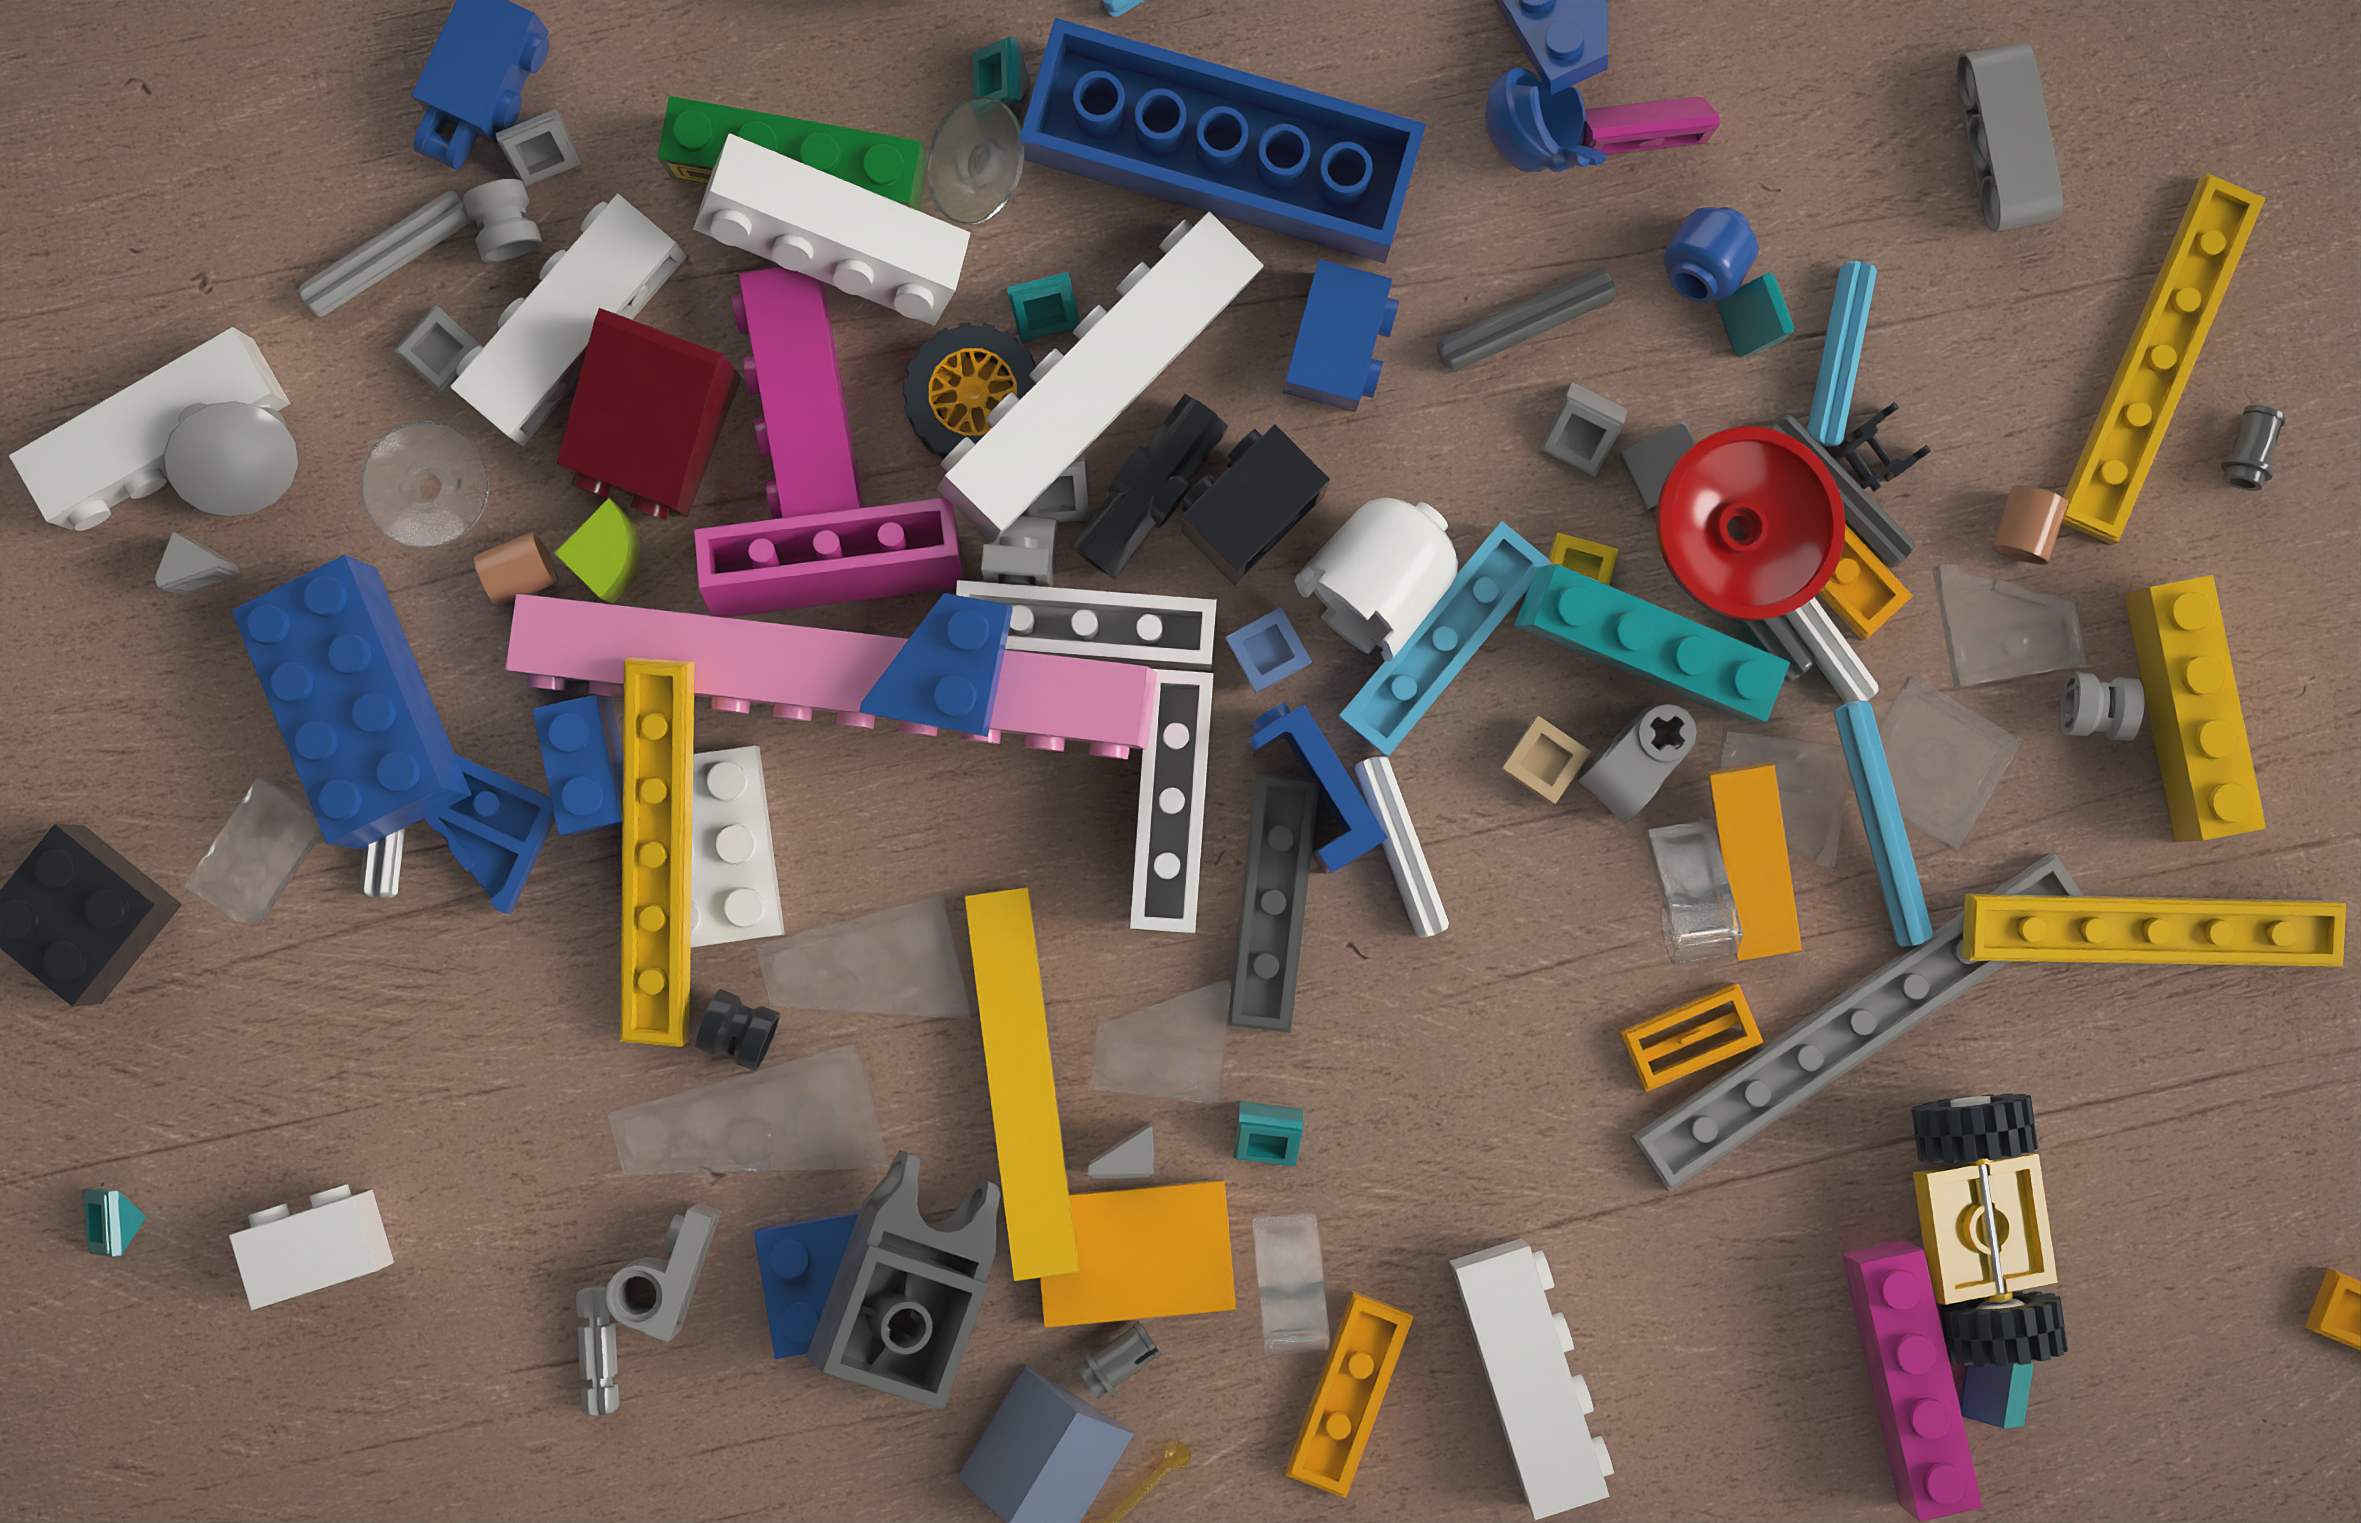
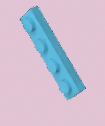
M1501 521L1458 572L1449 589L1390 662H1383L1338 718L1382 755L1388 757L1528 590L1536 568L1547 566L1551 561Z

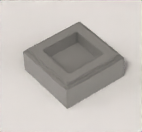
M435 305L393 351L443 396H446L452 390L450 386L459 377L456 374V370L462 359L473 348L482 345L439 306Z

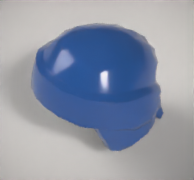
M1524 68L1511 69L1501 74L1491 84L1485 108V129L1504 159L1520 171H1525L1526 173L1541 172L1549 168L1553 172H1561L1575 165L1587 167L1588 165L1602 164L1607 157V154L1601 150L1581 146L1586 128L1584 101L1578 88L1568 87L1550 95L1540 76Z

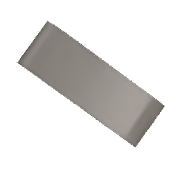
M2021 42L1960 54L1957 62L1958 92L1982 211L1988 228L1992 232H1999L2058 221L2063 209L2062 186L2038 67L2030 44Z

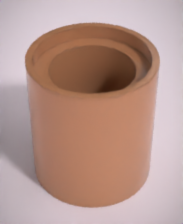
M2023 485L2012 486L1992 544V549L2001 555L2018 561L2037 565L2048 564L2068 501L2057 494L2043 489Z
M534 530L473 557L479 579L488 597L497 608L514 602L516 594L531 595L558 583L557 574L549 553Z

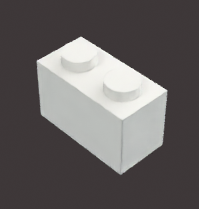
M346 1184L309 1196L313 1208L290 1215L287 1203L248 1215L251 1228L231 1234L229 1237L251 1310L360 1277L393 1264L394 1260L373 1190L352 1196L349 1185Z

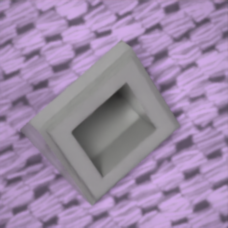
M555 109L496 133L500 146L518 179L524 183L525 187L581 165L579 155L562 114Z
M172 532L155 575V581L158 588L179 595H186L236 578V575L240 574L237 564L196 539Z

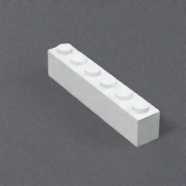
M1210 211L1194 227L1184 219L1159 245L1166 255L1152 269L1144 262H1141L1116 288L1123 298L1108 313L1100 305L1091 311L1073 331L1080 341L1065 356L1056 348L1050 352L1029 375L1036 385L1021 400L1012 392L1007 395L985 419L992 429L976 445L968 437L964 438L941 462L940 465L948 473L943 477L937 490L992 543L1230 304L1263 268L1264 265Z

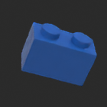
M1318 259L1283 393L1356 412L1361 395L1370 398L1374 397L1383 361L1372 358L1377 335L1390 337L1399 305V300L1388 298L1392 278Z
M593 695L532 708L558 835L576 837L622 827L623 753L612 700Z

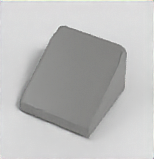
M1571 383L1539 450L1596 477L1624 425L1628 411L1621 405L1578 384Z
M1685 420L1654 434L1620 453L1647 510L1657 505L1662 485L1673 465L1681 455L1696 444Z
M1084 451L1025 510L1027 517L1057 519V523L1090 519Z
M1153 1122L1146 1124L1091 1159L1088 1166L1089 1176H1092V1179L1151 1177V1174H1154Z

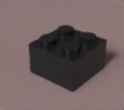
M1276 424L1263 436L1256 429L1249 432L1229 453L1228 457L1231 459L1227 464L1229 469L1217 481L1210 474L1206 475L1182 500L1185 506L1182 508L1184 514L1181 518V532L1234 586L1324 498L1330 482V478Z
M54 824L0 890V949L70 1006L102 1004L182 904L86 826Z

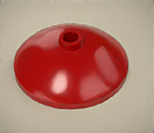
M1753 426L1735 427L1714 433L1702 439L1681 455L1666 476L1659 494L1656 509V533L1659 548L1669 572L1677 584L1694 601L1712 612L1725 617L1750 621L1765 620L1787 614L1802 607L1812 600L1828 583L1839 563L1844 546L1845 513L1841 495L1831 473L1818 456L1807 446L1793 437L1773 429ZM1730 520L1737 521L1742 527L1743 534L1740 541L1734 540L1728 533L1727 525Z

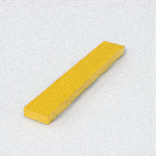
M2209 173L2199 179L2063 498L2068 501V505L2061 524L2109 545L2119 542L2265 201L2264 197Z
M637 657L624 660L620 1042L682 1047L689 1042L695 661Z
M1029 888L965 896L1014 1281L1079 1272Z
M1965 894L1962 958L1970 961L2343 967L2346 903L2321 900Z

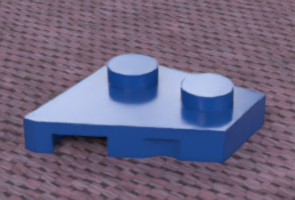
M455 753L454 755L472 795L426 816L424 819L434 831H438L449 844V850L465 870H469L488 893L491 897L489 901L495 909L505 914H512L555 822L551 797Z

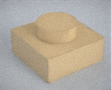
M1536 716L1500 770L1551 805H1554L1591 751L1540 716Z

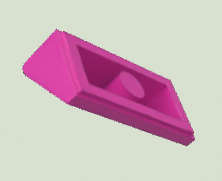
M1702 97L1585 109L1586 128L1582 144L1585 147L1601 150L1607 155L1706 144L1720 125L1719 115L1707 100Z

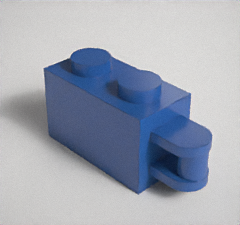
M456 0L411 95L426 111L414 138L413 148L415 152L458 170L467 160L478 136L496 144L498 141L496 133L514 125L522 106V96L519 94L529 73L535 74L542 67L549 49V40L546 38L549 31L534 12L508 0ZM446 122L457 126L452 139L441 135Z

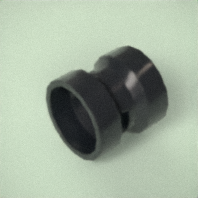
M719 989L701 1023L695 1047L713 1055L720 1052L731 1054L734 1056L737 1065L756 1072L771 1045L781 1013L764 1006L752 1009L743 1005L739 996Z

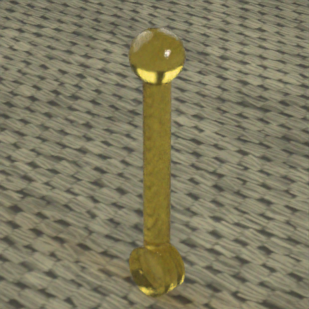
M1180 1441L1169 1444L1165 1453L1166 1459L1105 1520H1097L1093 1523H1120L1173 1469H1182L1189 1464L1191 1453L1187 1444Z

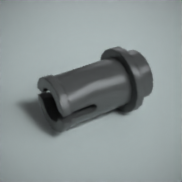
M2249 405L2244 408V416L2231 456H2226L2222 459L2221 468L2225 471L2223 480L2227 484L2242 490L2258 491L2262 489L2265 481H2269L2273 477L2274 469L2270 466V461L2286 418H2284L2285 415L2276 409L2262 405Z
M1139 1321L1135 1322L1134 1326L1093 1356L1089 1351L1083 1354L1086 1361L1077 1366L1076 1369L1097 1399H1100L1108 1392L1114 1397L1118 1394L1115 1389L1116 1386L1154 1358H1159L1162 1355Z

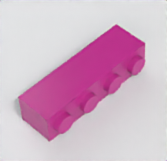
M781 266L739 274L742 294L733 295L732 302L739 332H749L753 356L744 357L743 362L751 395L759 393L761 395L765 418L755 419V431L762 457L772 456L776 480L766 481V492L773 519L865 508L824 282Z
M947 498L694 529L699 589L710 615L725 618L957 588V580L964 581L959 531L954 506Z
M1901 1240L1842 1253L1899 1505L1919 1522L1983 1508L1924 1249Z

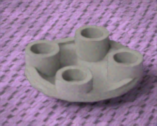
M238 401L208 405L195 403L185 407L179 415L178 425L170 433L164 452L167 479L178 495L203 512L226 517L253 514L274 504L292 485L298 467L296 443L287 429L285 419L281 413L272 408H262Z

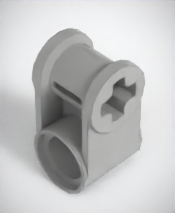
M1663 704L1645 707L1634 716L1614 739L1608 742L1591 759L1577 777V781L1623 823L1628 822L1651 800L1661 787L1663 780L1691 751L1695 744L1697 733L1694 720L1687 711L1676 705ZM1653 720L1656 722H1668L1671 720L1673 722V726L1668 732L1674 739L1672 745H1652L1651 741L1656 736V732L1650 726Z

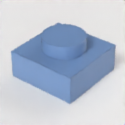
M1282 607L1225 637L1229 648L1255 694L1312 663Z

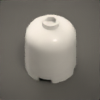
M1378 498L1368 501L1359 508L1297 574L1294 582L1302 597H1309L1314 591L1317 597L1328 607L1322 614L1321 619L1340 636L1366 654H1369L1376 645L1383 648L1380 654L1385 661L1390 662L1449 589L1457 575L1458 560L1453 544L1444 532L1448 528V524L1434 508L1424 502H1419L1416 506H1413L1399 499Z

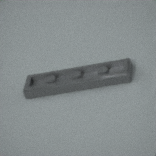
M1256 772L1227 1026L1291 1033L1320 780L1317 778Z

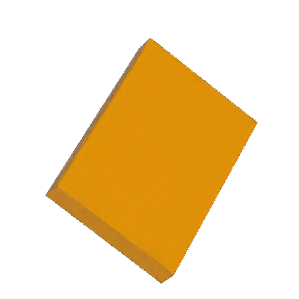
M1224 1179L1069 1193L1079 1272L1040 1278L1045 1328L1237 1310Z

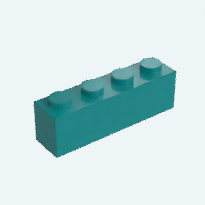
M1559 564L1536 568L1514 627L1740 721H1768L1791 663Z

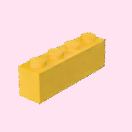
M2209 575L2152 586L2125 594L2126 608L2175 842L2205 841L2266 829L2214 576Z

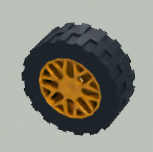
M971 322L960 323L959 327L950 330L946 327L936 332L937 336L931 341L927 342L925 340L918 348L919 353L916 358L910 360L906 369L908 373L907 381L903 382V396L906 405L904 408L917 437L933 455L937 454L944 460L966 437L976 445L992 429L985 421L992 410L1011 392L1021 400L1036 385L1029 377L1031 372L1037 367L1033 355L1026 346L1023 347L1017 341L1016 336L1008 331L1003 333L996 330L994 325L983 323L982 326L971 325Z

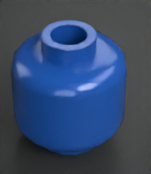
M1728 207L1697 208L1686 216L1666 247L1663 261L1668 273L1669 282L1676 292L1690 301L1708 303L1709 301L1725 300L1737 291L1756 261L1759 246L1756 235L1751 230L1748 220L1740 212Z

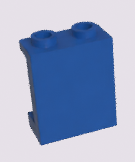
M1283 702L1251 722L1250 728L1255 735L1248 738L1245 744L1251 756L1278 739H1285L1309 778L1320 780L1319 794L1344 832L1312 852L1325 874L1337 871L1388 839L1304 704L1291 712L1286 703Z

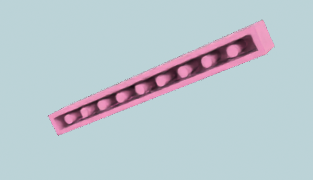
M516 594L506 670L527 675V687L566 692L567 681L589 683L587 693L589 695L624 699L625 659L637 657L695 661L694 696L712 698L710 709L749 714L751 703L774 705L773 717L811 722L813 710L836 713L835 724L874 729L875 717H882L860 713L861 702L909 639ZM1005 650L988 737L962 733L961 739L1000 744L1001 732L1026 735L1025 747L1064 752L1065 740L1090 743L1089 755L1128 760L1129 748L1144 750L1148 748L1157 672L1148 666ZM899 721L898 732L937 736L938 728Z

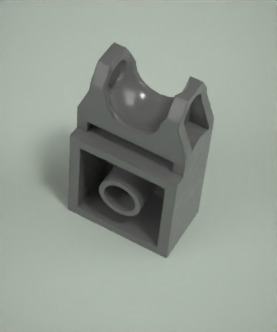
M899 1150L886 1176L863 1201L807 1357L823 1373L944 1410L989 1286L986 1283V1279L997 1251L996 1214L1002 1186L994 1181L980 1177L970 1194L961 1201L957 1210L952 1215L938 1222H925L919 1214L917 1205L919 1194L918 1175L921 1158L914 1156L912 1153ZM902 1310L907 1314L902 1326L893 1323L890 1332L888 1327L889 1320L897 1311Z

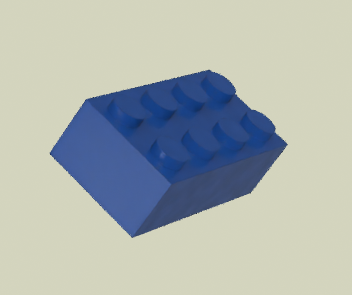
M344 554L231 610L326 844L360 850L472 795L376 567Z

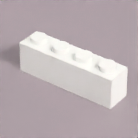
M730 133L712 170L693 230L711 236L723 244L736 246L776 262L785 269L801 272L836 286L843 292L861 296L896 310L905 317L918 319L933 326L936 325L956 291L970 237V232Z
M618 193L609 204L601 202L589 212L581 225L583 234L567 252L560 250L545 263L539 275V278L542 280L526 300L518 298L512 302L499 318L498 327L500 330L485 347L477 346L473 348L457 367L456 374L459 377L450 387L508 437L522 446L526 444L577 385L598 309L602 308L633 320L687 257L673 239Z
M231 327L9 455L46 522L70 530L75 528L77 531H82L105 521L111 515L109 508L126 498L138 499L148 496L166 484L165 476L167 473L164 452L170 433L178 425L179 415L185 407L195 403L208 405L238 401L279 411L291 403L254 339Z
M957 580L956 595L1003 603L1013 607L1005 650L1132 665L1211 670L1216 600Z
M1152 669L1157 672L1148 748L1147 750L1143 749L1130 929L1195 933L1213 673Z
M1520 1238L1449 1261L1520 1486L1535 1520L1542 1519L1610 1497L1604 1477L1614 1474L1612 1463L1602 1436L1591 1439L1584 1418L1585 1414L1594 1412V1408L1582 1374L1571 1377L1564 1352L1574 1350V1345L1563 1313L1559 1312L1552 1315L1544 1291L1554 1288V1282L1543 1251L1540 1250L1532 1253L1530 1246Z

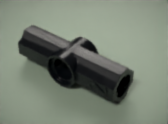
M1184 394L1145 448L1139 446L1121 467L1108 488L1110 495L1098 511L1092 515L1080 535L1076 537L1077 539L1071 546L1072 549L1098 570L1116 580L1155 527L1160 529L1179 506L1192 485L1190 479L1222 440L1224 433L1228 429V424L1203 403Z

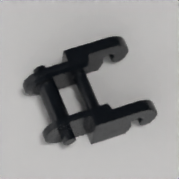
M1895 402L1853 431L1852 435L1856 439L1853 443L1849 444L1845 438L1839 445L1842 451L1833 457L1836 461L1841 460L1843 457L1847 459L1863 481L1860 484L1863 489L1870 487L1875 492L1881 487L1877 480L1882 476L1889 482L1931 452V449L1926 444L1904 461L1899 458L1892 460L1875 437V434L1878 433L1876 425L1899 409ZM1865 441L1868 442L1885 465L1876 473H1873L1856 450Z

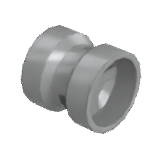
M502 179L479 185L463 195L462 202L467 217L475 222L481 230L475 242L482 261L496 263L514 260L526 256L542 246L543 241L537 224L526 218V207L529 204V198L525 185L521 180Z
M2070 673L2064 684L2060 700L2059 716L2062 732L2065 735L2086 737L2092 732H2102L2109 740L2133 741L2140 729L2144 712V689L2139 679L2124 677L2114 678L2111 682L2099 681L2094 674Z

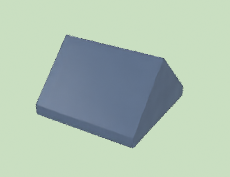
M1025 1365L958 1474V1478L1006 1523H1080L1133 1437L1134 1431Z

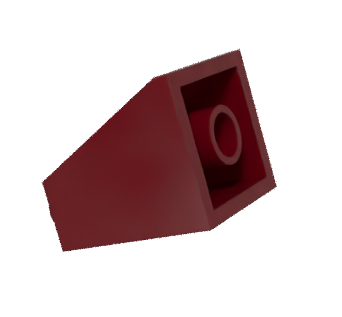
M599 308L592 326L557 464L569 473L574 474L570 485L606 499L610 489H614L633 497L630 505L631 508L664 521L667 520L670 511L688 517L742 377L720 352Z

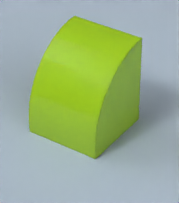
M608 499L555 554L599 598L614 604L627 590L636 574L640 557L638 534L631 518L621 506Z

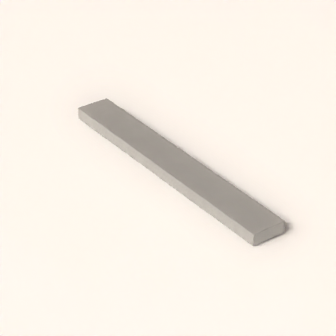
M2055 853L2047 854L1990 893L2002 895L2084 896ZM1963 911L1933 931L1932 938L1922 944L1911 946L1630 1137L1665 1189L1671 1192L2010 961H1970L1962 958Z

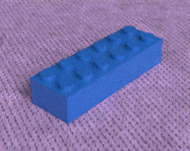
M1055 18L1019 137L1023 160L1203 212L1208 213L1210 211L1217 216L1385 264L1426 124Z

